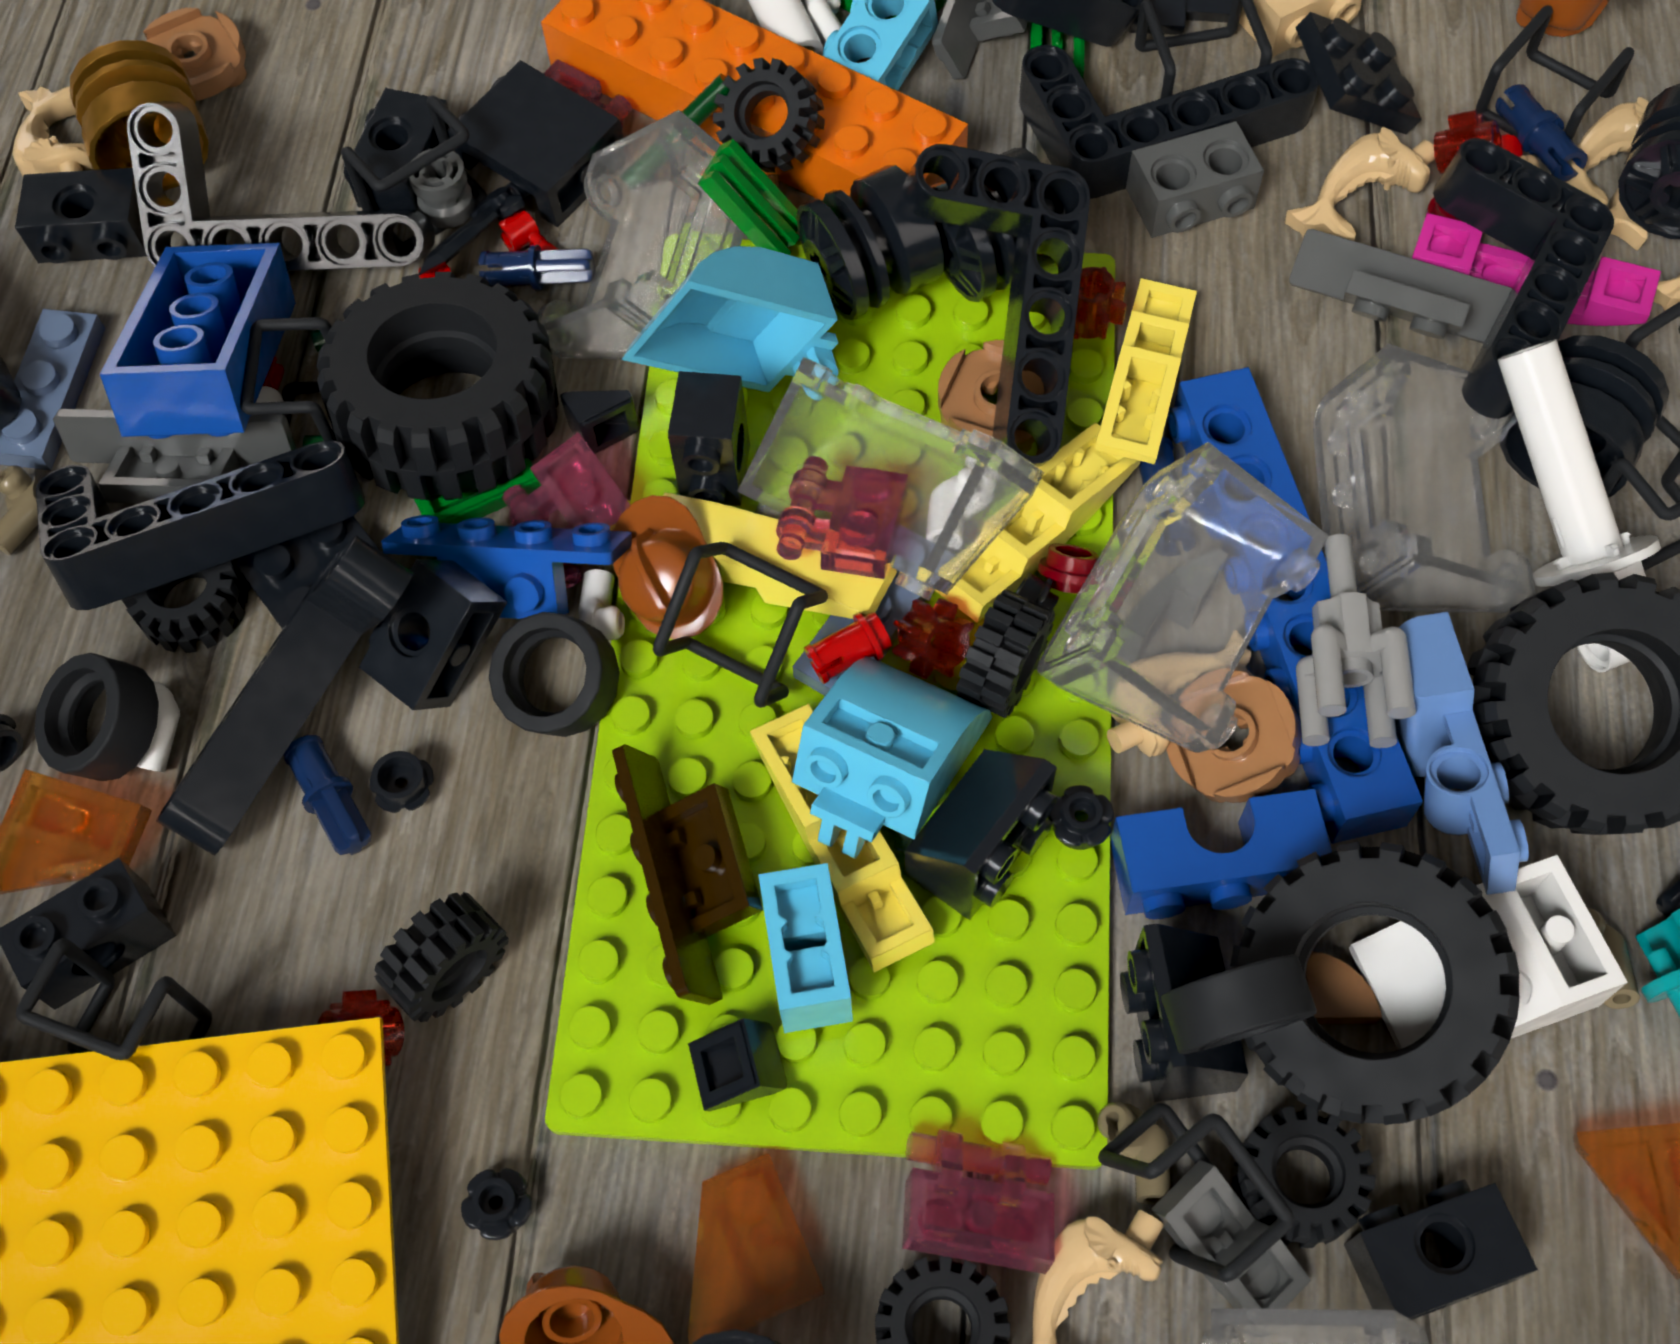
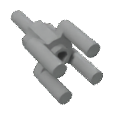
M1346 534L1331 535L1325 540L1331 598L1317 601L1312 607L1314 629L1311 634L1312 654L1300 659L1296 665L1302 742L1307 746L1327 744L1330 741L1328 717L1342 715L1347 710L1344 688L1363 686L1369 744L1373 748H1389L1397 743L1395 719L1409 718L1416 713L1407 636L1399 627L1391 626L1382 629L1379 603L1370 600L1366 593L1357 592L1351 537Z

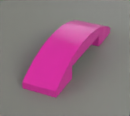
M1430 213L1426 214L1412 256L1413 259L1510 288H1513L1529 257L1520 252L1480 243L1482 231L1465 222ZM1601 256L1596 270L1592 271L1567 324L1623 326L1646 323L1650 316L1661 271Z

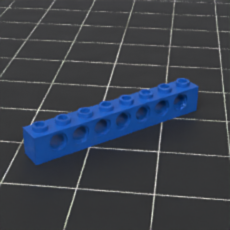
M1249 367L1179 382L1174 407L1169 408L1167 415L1171 438L1176 444L1182 442L1187 456L1185 468L1188 484L1193 493H1201L1206 507L1204 521L1209 540L1214 545L1220 544L1223 554L1228 556L1224 568V578L1229 593L1232 597H1240L1246 613L1244 616V632L1248 645L1252 651H1260L1266 667L1264 680H1268L1280 688L1294 706L1300 721L1296 665L1300 659L1306 656L1297 653L1291 646H1304L1312 651L1311 634L1314 630L1312 607L1317 601L1331 598L1326 558ZM1216 440H1224L1230 444L1220 443ZM1233 489L1245 490L1251 495L1240 494ZM1252 540L1265 541L1272 547L1259 546ZM1271 592L1285 593L1294 601L1280 600ZM1363 686L1344 688L1347 710L1342 715L1328 717L1330 741L1327 744L1307 746L1303 744L1301 739L1299 747L1301 758L1299 764H1302L1310 785L1307 790H1316L1325 827L1332 844L1406 827L1423 803L1398 738L1396 745L1389 748H1373L1370 746ZM1342 757L1353 761L1361 772L1351 773L1343 770L1337 765L1334 758Z

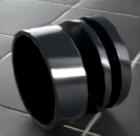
M1680 84L1664 89L1648 103L1639 121L1630 152L1618 180L1619 201L1628 217L1647 232L1668 239H1680Z
M1024 147L1013 148L999 154L1040 162L1037 156ZM940 181L930 186L937 191H948L945 181ZM992 184L984 185L987 195L992 200L999 203H1007V198L999 187ZM1044 196V201L1050 210L1057 214H1065V209L1057 198ZM934 221L940 235L944 254L943 271L961 295L968 301L980 302L991 297L995 290H1005L1011 287L1017 236ZM1037 254V261L1042 269L1048 270L1056 266L1055 261L1050 256Z
M896 165L884 166L854 180L850 188V197L842 190H832L825 194L823 201L810 200L800 205L797 211V228L806 259L819 263L833 307L844 319L854 320L865 315L869 307L879 308L885 305L890 298V288L897 294L907 295L938 280L943 273L944 254L934 220L915 215L907 207L903 199V185L908 174Z
M1574 335L1558 341L1602 480L1612 464L1619 458L1629 460L1635 467L1641 456L1644 443L1653 434L1655 424L1660 420L1666 409L1670 392L1664 374L1648 356L1624 342L1600 335ZM1513 409L1502 427L1500 447L1507 463L1523 479L1539 488ZM1623 474L1608 497L1613 496L1626 485L1628 480Z

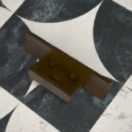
M623 744L612 751L617 769L615 787L620 798L626 804L633 831L630 836L631 848L636 859L642 865L649 892L646 897L647 910L651 919L658 927L665 953L663 959L664 975L677 997L711 1005L722 1000L723 995L707 937L763 911L729 791L727 788L713 783L671 805L657 758Z

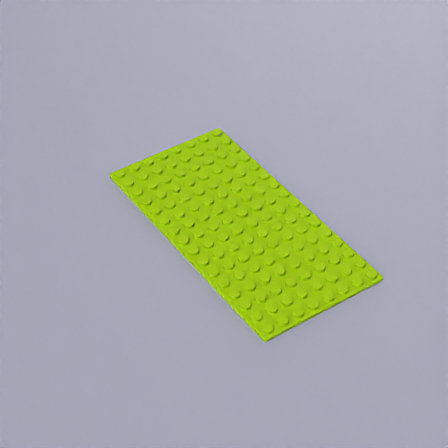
M671 238L667 242L657 312L697 264L710 254L734 246H756L751 240ZM801 242L788 247L791 251V256L807 260ZM1084 253L1063 433L1059 449L1095 422L1101 426L1113 382L1115 354V260L1109 254ZM1056 265L1045 271L1051 274H1058V267ZM943 271L938 280L907 295L897 294L890 288V298L885 305L879 308L869 307L865 315L854 320L844 319L835 310L838 320L827 332L835 333L838 344L834 347L832 353L839 374L830 384H824V390L816 398L812 399L805 396L799 389L796 377L785 375L770 392L743 387L750 449L741 506L732 507L784 521L835 539L875 556L897 526L927 542L929 508L933 495L946 484L959 479V476L964 471L977 470L982 472L990 481L991 489L987 496V503L980 512L959 525L957 548L947 554L950 557L974 540L979 522L1018 493L1023 476H1013L1005 473L996 465L992 453L972 449L957 439L946 435L942 430L941 415L938 407V383L942 370L955 354L966 349L965 355L972 351L983 349V342L1004 340L1010 288L995 290L991 297L980 302L968 301L956 290ZM1029 312L1032 326L1038 332L1051 334V325L1048 319L1040 313ZM649 366L630 506L635 501L651 495L663 496L665 492L680 495L668 439L678 372ZM998 389L993 395L983 394L982 396L988 399V402L996 404ZM1036 442L1032 443L1031 449L1026 453L1027 455L1036 456ZM1113 494L1065 543L1090 549L1099 555L1097 567L1102 571L1100 583L1086 586L1085 592L1079 594L1050 589V592L1059 596L1058 602L1053 609L1055 611V619L1052 624L1054 625L1052 632L1046 639L1048 640L1045 651L1041 653L1040 663L1036 671H1033L1027 689L1023 690L1021 700L1017 706H1014L1013 712L1009 716L1007 715L1006 718L991 712V721L925 824L984 749L1046 759L1057 767L1052 793L1057 797H1062L1065 789L1071 786L1083 785L1092 788L1093 793L1097 796L1104 795L1111 802V746L1107 739V731L1111 729L1110 705L1112 694ZM1038 570L1034 573L1035 576L1044 581L1047 579ZM723 582V604L715 621L701 634L690 638L764 673L790 607L765 603L754 587ZM618 588L616 607L624 614L625 630L619 639L611 640V646L615 650L620 674L617 695L599 724L545 1113V1123L550 1131L557 1135L1039 1167L1096 1170L1103 1165L1099 1162L1098 1155L1108 1144V1139L1099 1131L1097 1122L1102 1108L1108 1104L1110 835L1103 843L1097 846L1076 850L1065 846L1056 838L1052 825L1050 832L1032 856L1022 851L1008 869L1014 874V877L996 905L990 908L983 903L971 920H969L904 875L905 850L914 839L883 825L880 832L899 862L904 882L933 928L935 943L874 972L835 902L851 994L853 1022L784 1033L758 874L812 866L815 863L752 740L750 731L807 704L814 711L823 700L824 695L793 677L792 666L804 652V647L810 644L830 615L803 610L775 679L788 687L789 694L780 701L760 708L754 703V696L759 685L687 649L661 657L656 656L653 652V644L657 635L645 628L623 601L620 589ZM933 589L881 662L956 695V686L961 678L959 673L961 667L967 661L965 656L969 646L973 645L976 639L974 635L979 625H983L985 617L976 623ZM623 744L657 758L671 805L713 783L723 786L729 791L763 911L707 937L723 995L722 1000L711 1005L677 997L664 975L663 959L665 953L658 927L651 919L647 910L646 897L649 892L642 865L636 859L631 848L630 836L633 831L626 804L620 798L615 787L617 769L612 751ZM1082 811L1075 814V818L1078 821H1085L1088 818L1087 814ZM742 1018L771 1024L785 1072L787 1088L765 1097L714 1111H704L688 1043Z

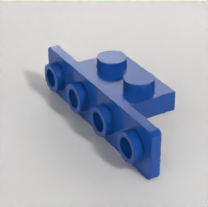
M420 515L403 520L401 527L382 539L381 543L384 554L436 556L437 560L455 561L508 601L499 618L522 619L541 612L567 614L569 608L563 563L613 564L631 547L632 533L629 531H610V526L604 523H586L578 525L573 529L552 528V524L544 520L526 521L516 526H498L490 518H472L454 524L439 523L436 516Z

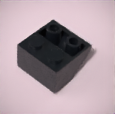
M984 749L916 838L906 848L904 875L969 920H971L983 903L990 908L995 906L1013 880L1014 874L1008 869L1022 851L1032 856L1041 846L1052 828L1053 822L1047 818L1058 800V797L1052 793L1057 767L1046 759Z
M1162 924L1144 925L1135 950L1128 951V971L1120 973V988L1125 1011L1127 1014L1137 1013L1142 1038L1133 1041L1134 1062L1139 1081H1150L1154 1102L1237 1092L1248 1076L1241 1040L1199 1052L1181 1054L1178 1051L1161 1000L1164 994L1173 989L1225 971L1218 937Z

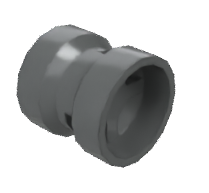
M431 149L419 153L413 160L417 159L418 157L430 151ZM452 151L409 177L412 189L417 195L419 210L427 216L433 227L442 229L454 228L465 223L471 217L470 214L475 208V200L472 189L467 183L466 169L459 154Z

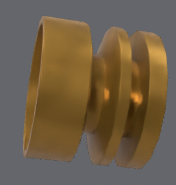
M119 40L96 47L79 60L70 76V97L75 107L77 120L82 127V138L88 159L94 170L132 168L127 120L137 106L161 101L179 102L186 106L195 116L199 130L203 164L208 158L209 139L201 115L195 105L196 100L191 90L188 76L180 59L165 47L144 40ZM160 113L154 121V130L156 136L167 144L172 137V126L166 116ZM165 174L162 183L164 191L180 186L173 175Z

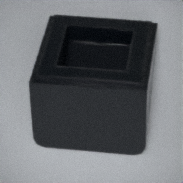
M628 390L571 391L560 394L567 423L588 456L594 455L640 430L633 397Z
M742 1018L688 1043L704 1111H714L765 1097L787 1088V1080L774 1030L768 1022Z

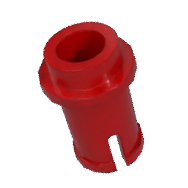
M858 612L853 615V623L812 645L808 644L804 647L807 657L812 659L810 662L811 666L823 684L828 683L833 677L845 672L854 662L864 657H874L877 661L883 659L882 651L891 647L892 643L883 623L875 612L866 616Z

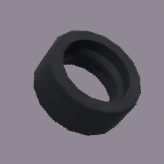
M541 612L520 619L503 633L492 653L488 678L493 700L507 720L525 731L567 737L587 731L606 715L617 695L620 671L615 650L600 630L583 620L566 614ZM554 637L568 639L578 645L583 652L586 664L584 687L576 701L565 710L555 713L545 712L533 706L527 698L523 682L526 663L534 649L545 640Z
M95 653L73 656L58 667L45 685L36 710L34 732L38 751L47 765L64 774L97 781L119 779L135 768L148 751L157 728L159 701L154 682L143 668ZM105 689L107 695L106 715L100 732L90 746H88V718L93 704Z
M1295 954L1270 958L1217 973L1173 989L1161 997L1178 1051L1181 1054L1199 1052L1246 1039L1304 1020L1317 1013L1300 961Z

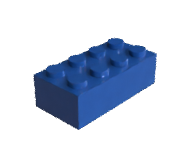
M280 243L165 247L100 372L102 383L122 437L148 436L154 439H163L173 435L209 434L215 437H222L233 433H244L251 415L242 411L240 401L251 326L255 321L261 319L290 318L296 304ZM263 331L253 403H256L285 331Z

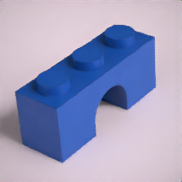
M1308 789L1249 798L1238 821L1243 847L1230 853H1216L1200 846L1188 831L1183 807L1116 817L1110 836V847L1125 915L1144 913L1148 919H1165L1181 914L1185 911L1186 906L1211 903L1212 908L1216 910L1238 908L1251 902L1252 897L1266 895L1267 891L1263 888L1278 873L1284 877L1299 867L1296 862L1297 860L1315 851L1319 856L1331 853L1332 849L1316 790Z

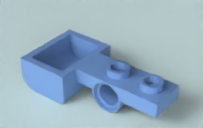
M1447 611L1411 618L1399 628L1407 636L1416 713L1409 718L1395 719L1397 738L1413 777L1426 776L1424 794L1425 817L1434 828L1451 835H1468L1486 895L1515 891L1519 862L1528 861L1529 858L1528 841L1521 820H1510L1504 805L1509 802L1506 774L1500 762L1490 763L1473 713L1474 686L1449 613ZM1450 789H1461L1465 791H1454Z

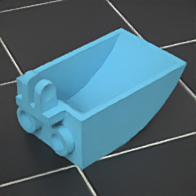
M734 246L715 251L697 264L632 341L621 360L678 373L679 371L738 375L742 378L743 387L764 392H770L785 375L796 377L801 392L808 398L814 399L824 390V384H830L839 374L832 350L838 344L835 333L827 332L838 319L819 263L763 247Z
M864 657L854 662L838 678L804 723L792 783L818 794L810 810V814L822 819L818 842L832 847L842 828L847 831L842 853L856 859L864 846L865 840L872 843L883 825L915 839L991 721L990 710L881 661H877L874 658Z

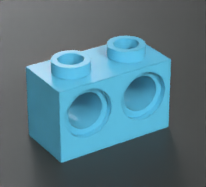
M853 0L850 14L839 31L835 30L829 35L824 45L823 56L898 91L937 29L939 22L935 0ZM896 15L894 18L885 19L886 17ZM870 58L865 62L856 63L860 59Z
M828 863L758 874L784 1033L853 1022L851 994Z

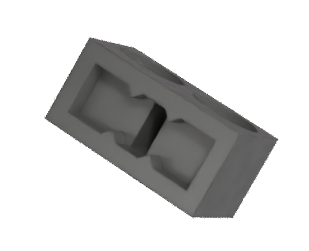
M1237 121L1133 150L1126 190L1151 238L1171 232H1184L1195 225L1219 218L1236 217L1247 210L1254 209L1264 170Z

